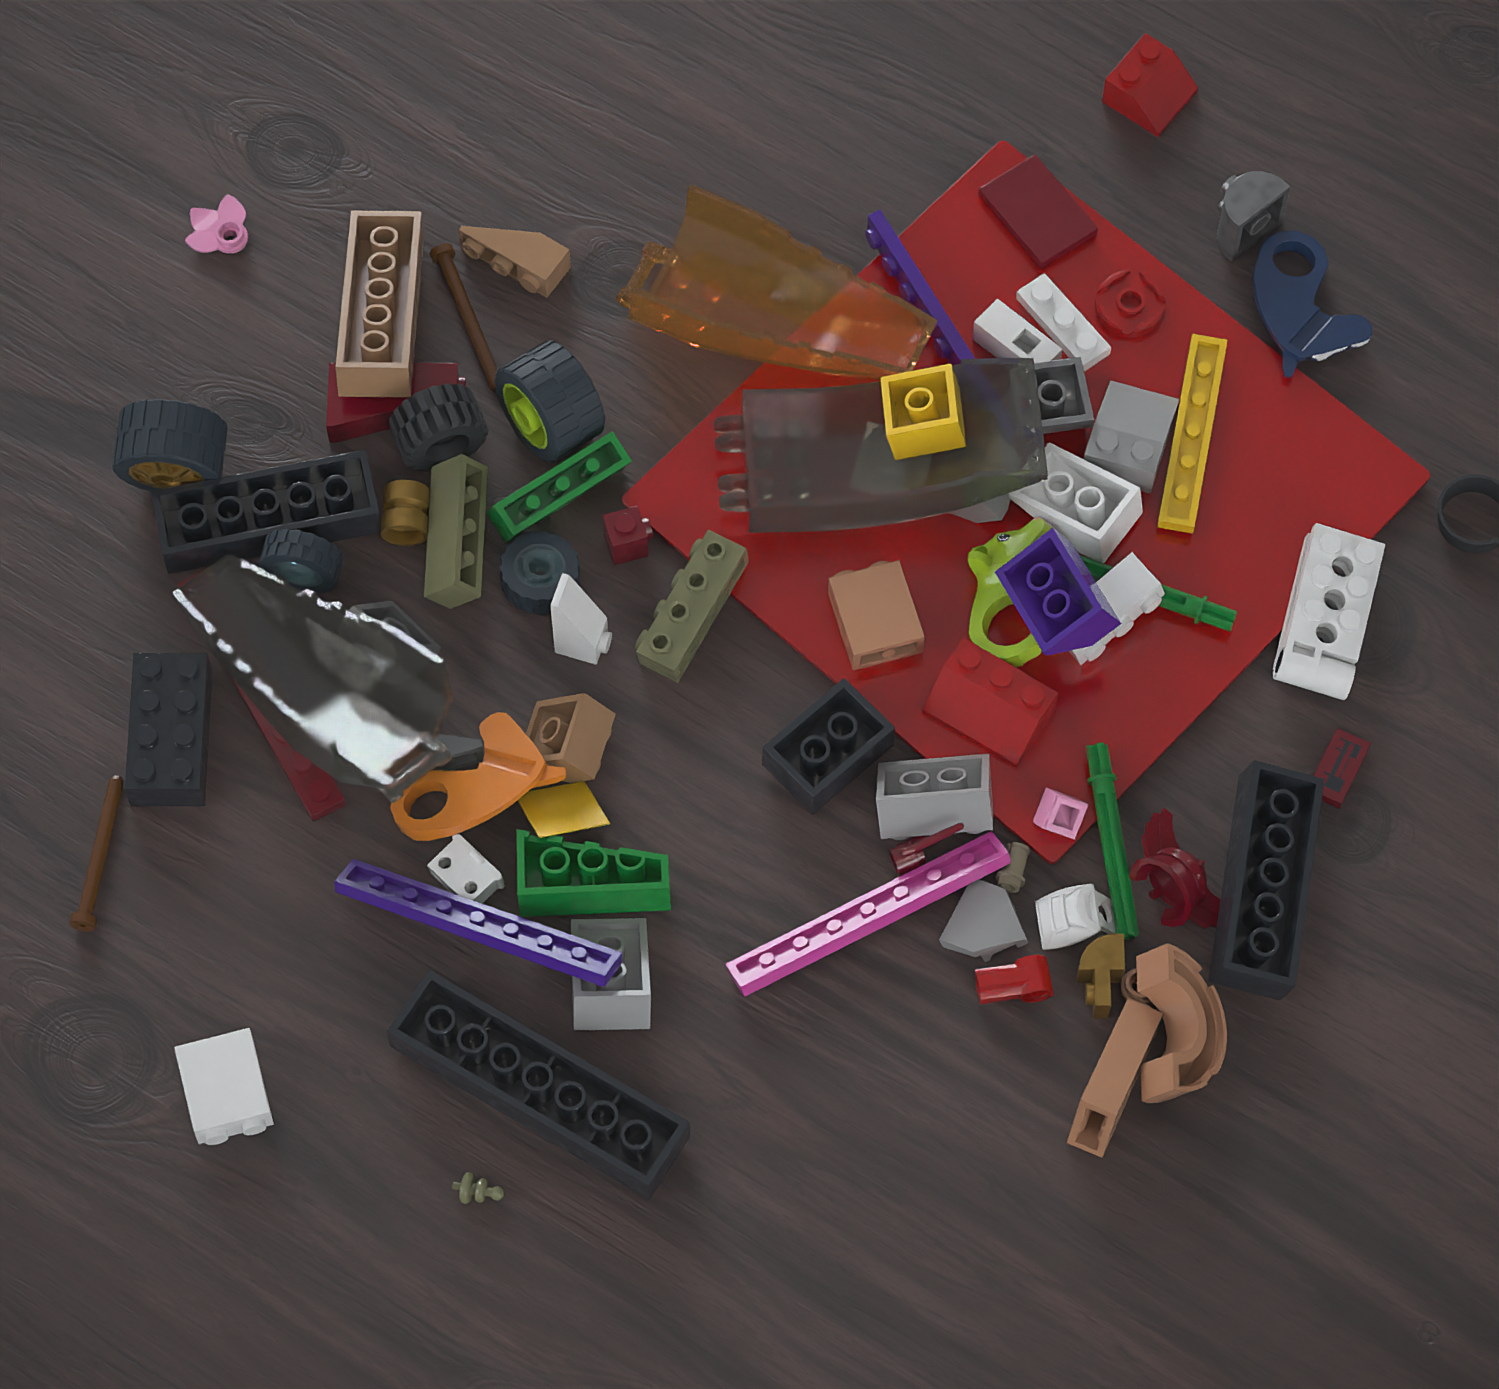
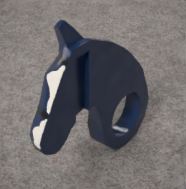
M1279 231L1267 238L1260 249L1252 276L1254 297L1259 314L1266 329L1283 351V377L1288 378L1292 377L1299 361H1322L1342 351L1358 348L1368 343L1372 335V326L1362 315L1330 316L1319 311L1320 307L1313 304L1315 294L1321 285L1329 264L1325 249L1314 237L1299 231ZM1283 251L1296 252L1303 255L1309 261L1312 271L1305 276H1289L1282 273L1275 266L1273 256Z

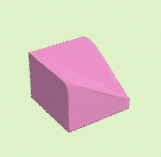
M1046 788L1033 822L1043 829L1075 839L1088 804L1075 797Z

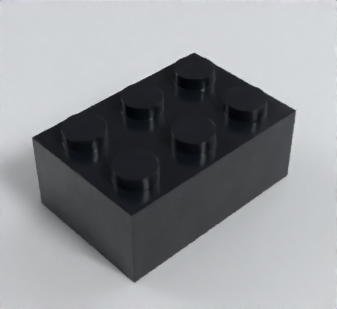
M843 678L762 747V765L813 815L894 746L895 727Z

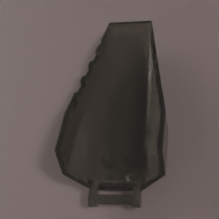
M230 554L225 555L172 593L174 601L209 649L276 731L294 750L339 782L376 787L382 791L390 802L395 803L403 797L404 790L436 766L443 767L451 761L452 756L447 747L436 739L454 699L445 660L399 629L364 613L357 616L346 611L344 605L339 602L333 601L330 604L317 598L314 591L307 588L303 591L289 585L287 579L266 573V570ZM423 752L427 753L425 757L395 779L391 777Z

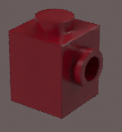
M638 506L603 515L604 536L614 565L649 556L648 539L653 538L652 528L648 517L641 518Z

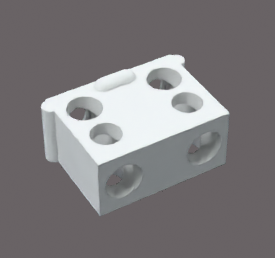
M460 834L453 835V841L427 865L431 875L450 893L479 903H483L498 888L503 889L505 886L501 873ZM476 890V892L469 894L470 891Z

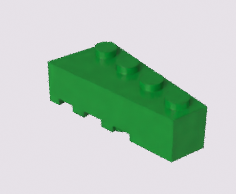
M516 829L517 896L520 917L671 910L668 855L620 847L618 850L602 848L600 843L585 841V844L563 841V837L554 835L547 836V838H539L538 836L530 835V831Z

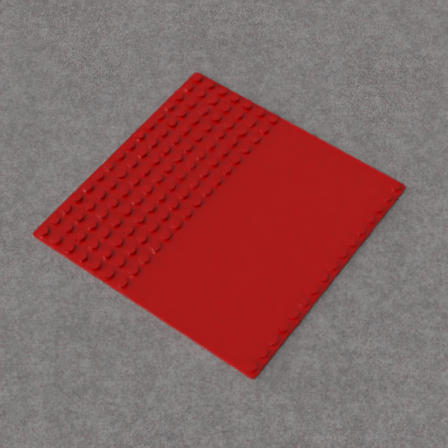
M999 141L905 229L898 238L1012 417L1013 411L1009 386L1010 368L972 339L974 321L996 299H999L1054 342L1016 299L1018 290L1044 273L1111 346V352L1108 356L1084 371L1094 423L1110 380L1179 399L1152 492L1150 494L1141 491L1143 513L1104 564L1115 567L1133 552L1162 585L1203 598L1204 595L1208 596L1207 601L1237 611V617L1231 632L1202 621L1196 624L1193 618L1157 606L1150 613L1146 614L1143 612L1133 621L1134 625L1126 634L1121 637L1115 636L1105 644L1106 648L1103 653L1093 661L1086 660L1080 665L1069 651L1048 656L1041 652L1038 656L1023 663V666L1015 667L1058 692L1054 714L1017 768L922 712L944 664L964 637L972 642L969 635V625L978 581L968 563L969 552L976 546L985 545L998 533L1021 529L1034 517L1012 500H1010L1008 511L1002 520L980 523L929 506L925 499L947 451L934 454L920 506L850 490L867 424L872 423L885 426L880 377L950 364L946 358L942 359L938 355L933 343L934 338L929 330L924 331L919 325L916 317L917 311L912 303L907 304L902 298L899 290L900 284L894 276L890 277L886 273L882 264L881 254L870 262L623 495L622 502L626 508L638 506L641 518L648 517L652 530L689 561L691 559L689 558V553L694 542L698 538L703 539L707 530L745 547L749 563L730 596L833 683L837 684L845 678L895 727V735L924 759L989 754L993 817L1047 863L1056 864L1098 821L1092 786L1087 783L1090 771L1086 746L1095 745L1100 742L1108 744L1112 773L1117 775L1114 786L1118 801L1282 632L1304 538L1308 533H1311L1315 523L1372 540L1429 481L1430 472L1295 367L1291 378L1283 377V357L1066 187H1064L1065 190L1098 227V233L1040 269L979 196V188L1028 159L1007 141ZM1120 271H1130V273L1136 274L1142 272L1148 274L1160 284L1165 293L1166 309L1161 323L1152 332L1141 337H1123L1113 334L1101 324L1096 315L1095 298L1100 284L1108 276ZM1126 298L1121 301V304L1128 309H1135L1140 306L1139 302L1133 298ZM1192 334L1226 339L1228 341L1196 522L1192 534L1158 528L1157 526ZM1062 350L1061 359H1068L1069 357ZM959 386L965 439L990 437L986 428V420L981 413L976 414L969 402V393L964 386ZM1093 427L1024 437L1019 436V443L1015 449L1028 460L1022 476L1048 443L1084 459ZM899 560L925 636L923 653L852 670L828 596L829 578L844 570H853L855 572L869 568L872 564L879 561H888L890 563ZM1014 604L998 611L988 628L989 641L1001 646L1018 644L1031 634ZM1046 788L1075 797L1088 804L1075 839L1043 829L1033 822Z

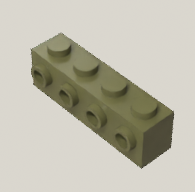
M463 454L432 466L424 597L449 609L481 597L488 467Z
M707 530L703 539L698 538L694 542L689 553V558H691L685 569H679L674 576L671 584L673 590L667 600L662 599L658 603L653 615L655 619L649 631L646 629L642 631L635 645L641 665L677 683L680 681L749 563L745 547L710 530Z

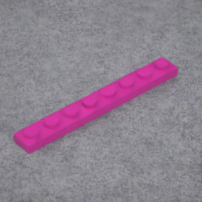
M990 831L726 963L728 973L745 997L1010 864L1009 852L996 835Z

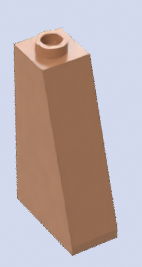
M1127 999L1082 1095L1067 1140L1068 1144L1103 1158L1141 1071L1140 1065L1144 1064L1163 1016L1162 1012L1153 1009L1147 1004Z

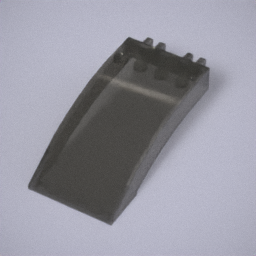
M1034 358L961 359V364L953 365L952 367L960 388L966 447L900 460L894 459L886 436L881 381L822 388L742 389L740 415L720 416L714 419L713 422L714 431L721 434L716 437V449L725 453H743L744 473L724 474V476L719 478V490L724 493L728 492L720 496L719 506L722 510L729 512L747 511L749 533L830 531L886 525L935 516L971 507L1048 479Z

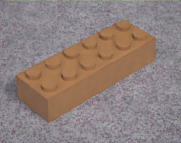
M351 211L335 367L338 395L340 397H411L424 247L422 211Z

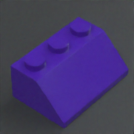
M1051 528L995 571V574L1046 656L1093 646L1122 624L1073 544L1054 528Z

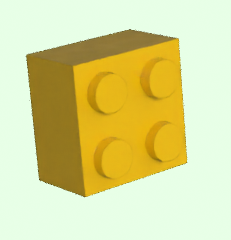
M952 363L880 377L886 436L895 460L966 447L960 388Z

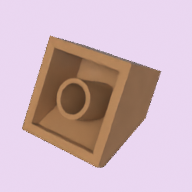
M586 693L537 701L526 735L536 745L548 766L564 767L566 769V778L562 781L574 783L593 780L600 769L601 758L606 742L611 735V727L616 714Z

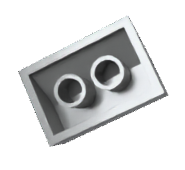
M989 754L878 763L876 804L881 839L904 840L911 836H931L960 822L964 824V828L956 833L978 834L985 830H993V797Z

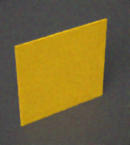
M585 781L528 791L517 800L539 838L610 825Z

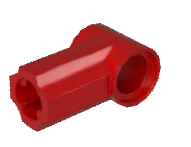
M1029 955L1019 958L1014 964L975 970L976 990L980 1004L1019 998L1023 1002L1034 1003L1047 1000L1054 995L1048 960L1044 955Z

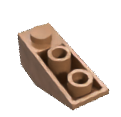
M461 226L459 228L460 246L465 254L473 259L479 258L491 265L494 271L502 276L509 275L519 281L522 287L531 293L538 292L547 298L571 268L570 250L542 233Z

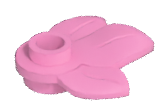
M227 194L222 199L218 211L191 208L190 219L195 232L190 234L185 239V242L193 250L202 253L219 250L223 253L232 254L241 251L248 242V233L243 226L246 218L244 207L236 198ZM230 236L236 237L233 240H226Z

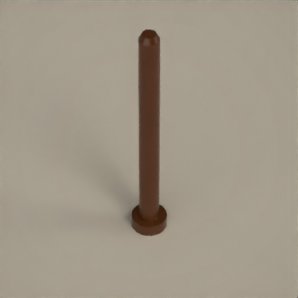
M439 244L431 249L430 257L434 264H439L488 385L496 393L494 381L498 369L452 260L456 253L452 244Z

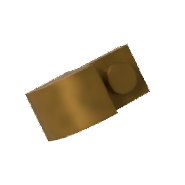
M1109 934L1097 938L1087 946L1081 956L1077 983H1086L1085 1002L1086 1005L1093 1006V1018L1109 1017L1111 1008L1110 983H1121L1125 972L1124 934Z

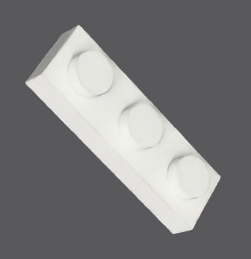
M1045 273L1017 291L1016 299L1054 342L1063 349V352L1069 358L1081 357L1084 371L1110 354L1111 346Z

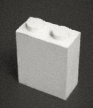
M250 1028L174 1047L198 1144L216 1145L225 1142L228 1136L240 1133L254 1135L263 1132L266 1126L274 1125Z

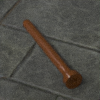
M117 775L112 776L108 782L78 912L71 914L69 922L72 928L80 931H94L97 924V918L93 916L124 784L122 777Z

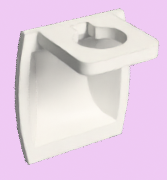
M1094 884L1064 888L1035 901L1043 950L1057 949L1076 944L1101 932V930L1107 934H1116L1111 899L1095 891ZM1101 905L1105 910L1107 922L1103 915L1099 913L1098 907Z

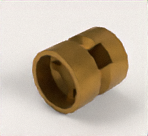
M396 480L385 485L383 488V510L385 512L382 514L381 538L386 542L399 546H414L427 540L428 516L426 514L430 503V489L425 484L413 480Z

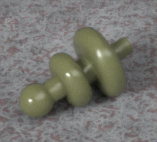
M466 1172L461 1183L453 1182L452 1189L460 1190L459 1199L463 1204H468L473 1195L478 1203H482L486 1196L496 1201L504 1197L502 1187H488V1181L485 1178H480L476 1184L475 1176L472 1172Z

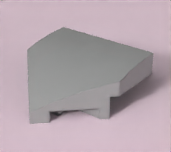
M979 879L968 884L939 939L944 948L973 957L981 955L984 962L991 960L993 954L1015 944L1017 948L1028 944L1027 937L1007 891Z

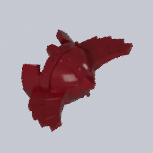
M1164 807L1160 814L1154 812L1150 822L1148 821L1145 824V833L1141 836L1145 858L1138 859L1132 865L1129 878L1134 881H1142L1147 879L1149 873L1150 882L1154 888L1149 892V898L1155 900L1160 897L1166 904L1172 907L1165 908L1161 917V925L1168 927L1182 926L1189 919L1204 929L1208 927L1216 928L1221 899L1212 894L1207 888V874L1203 865L1205 860H1200L1193 854L1180 849L1173 832V815Z

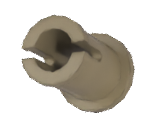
M1012 842V844L1008 843L1006 845L1011 863L1002 867L1001 871L996 873L995 878L998 881V887L1005 889L1007 892L1016 893L1025 884L1023 873L1028 855L1030 854V848L1022 843Z

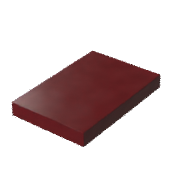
M1036 154L979 188V196L1040 269L1098 233V227Z

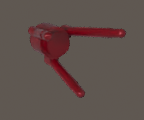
M961 822L931 836H915L889 849L897 875L900 877L926 864L922 849L962 830L964 824Z

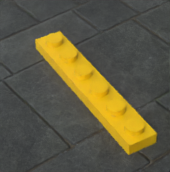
M1192 334L1158 528L1192 534L1194 532L1228 341L1226 339Z

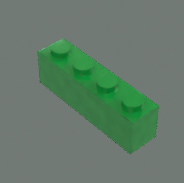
M612 431L499 501L486 514L504 542L507 543L622 471L632 460Z

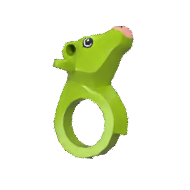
M1041 517L1032 519L1019 530L996 534L985 545L972 548L968 554L969 566L978 581L977 593L970 617V638L974 644L1014 667L1023 666V663L1038 656L1042 650L1032 633L1018 644L1010 646L996 645L989 641L988 628L993 617L1001 609L1014 604L995 571L1053 528L1052 524Z

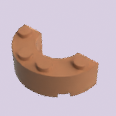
M1168 943L1136 956L1138 993L1149 998L1158 1010L1163 1013L1162 1018L1167 1033L1166 1050L1162 1057L1140 1065L1142 1102L1147 1103L1164 1102L1207 1085L1210 1077L1219 1072L1227 1045L1225 1015L1214 985L1207 986L1199 974L1202 967L1190 955Z

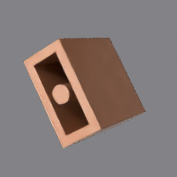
M899 560L890 563L888 561H879L872 564L869 568L855 572L853 570H844L829 578L828 596L852 670L923 653L925 636Z

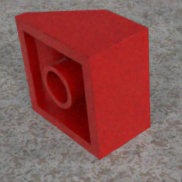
M1145 33L1105 79L1102 102L1156 137H1159L1197 93L1198 86L1174 50Z

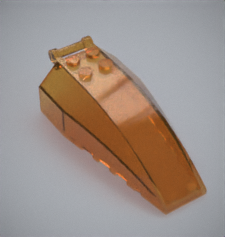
M692 184L688 188L685 216L674 247L670 249L655 242H647L641 252L643 257L626 287L621 288L616 297L619 304L629 308V319L695 347L775 365L842 377L881 380L880 377L913 371L938 321L900 297L889 294L885 291V288L872 281L869 284L852 274L851 268L841 263L839 266L822 256L821 250L815 246L807 247L792 238L790 231L760 213ZM663 263L664 265L649 292L641 290L654 264Z

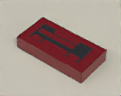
M1339 728L1336 729L1314 774L1316 777L1325 779L1322 801L1340 809L1370 748V742Z

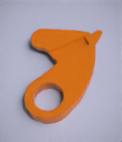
M497 712L488 716L479 726L480 735L484 741L485 755L483 762H479L477 769L466 771L424 770L408 777L394 792L390 809L400 831L413 840L430 841L449 837L496 816L514 804L532 788L564 780L566 778V769L564 767L548 766L536 745L507 713ZM442 791L448 794L446 805L435 816L424 820L410 817L412 805L425 793Z

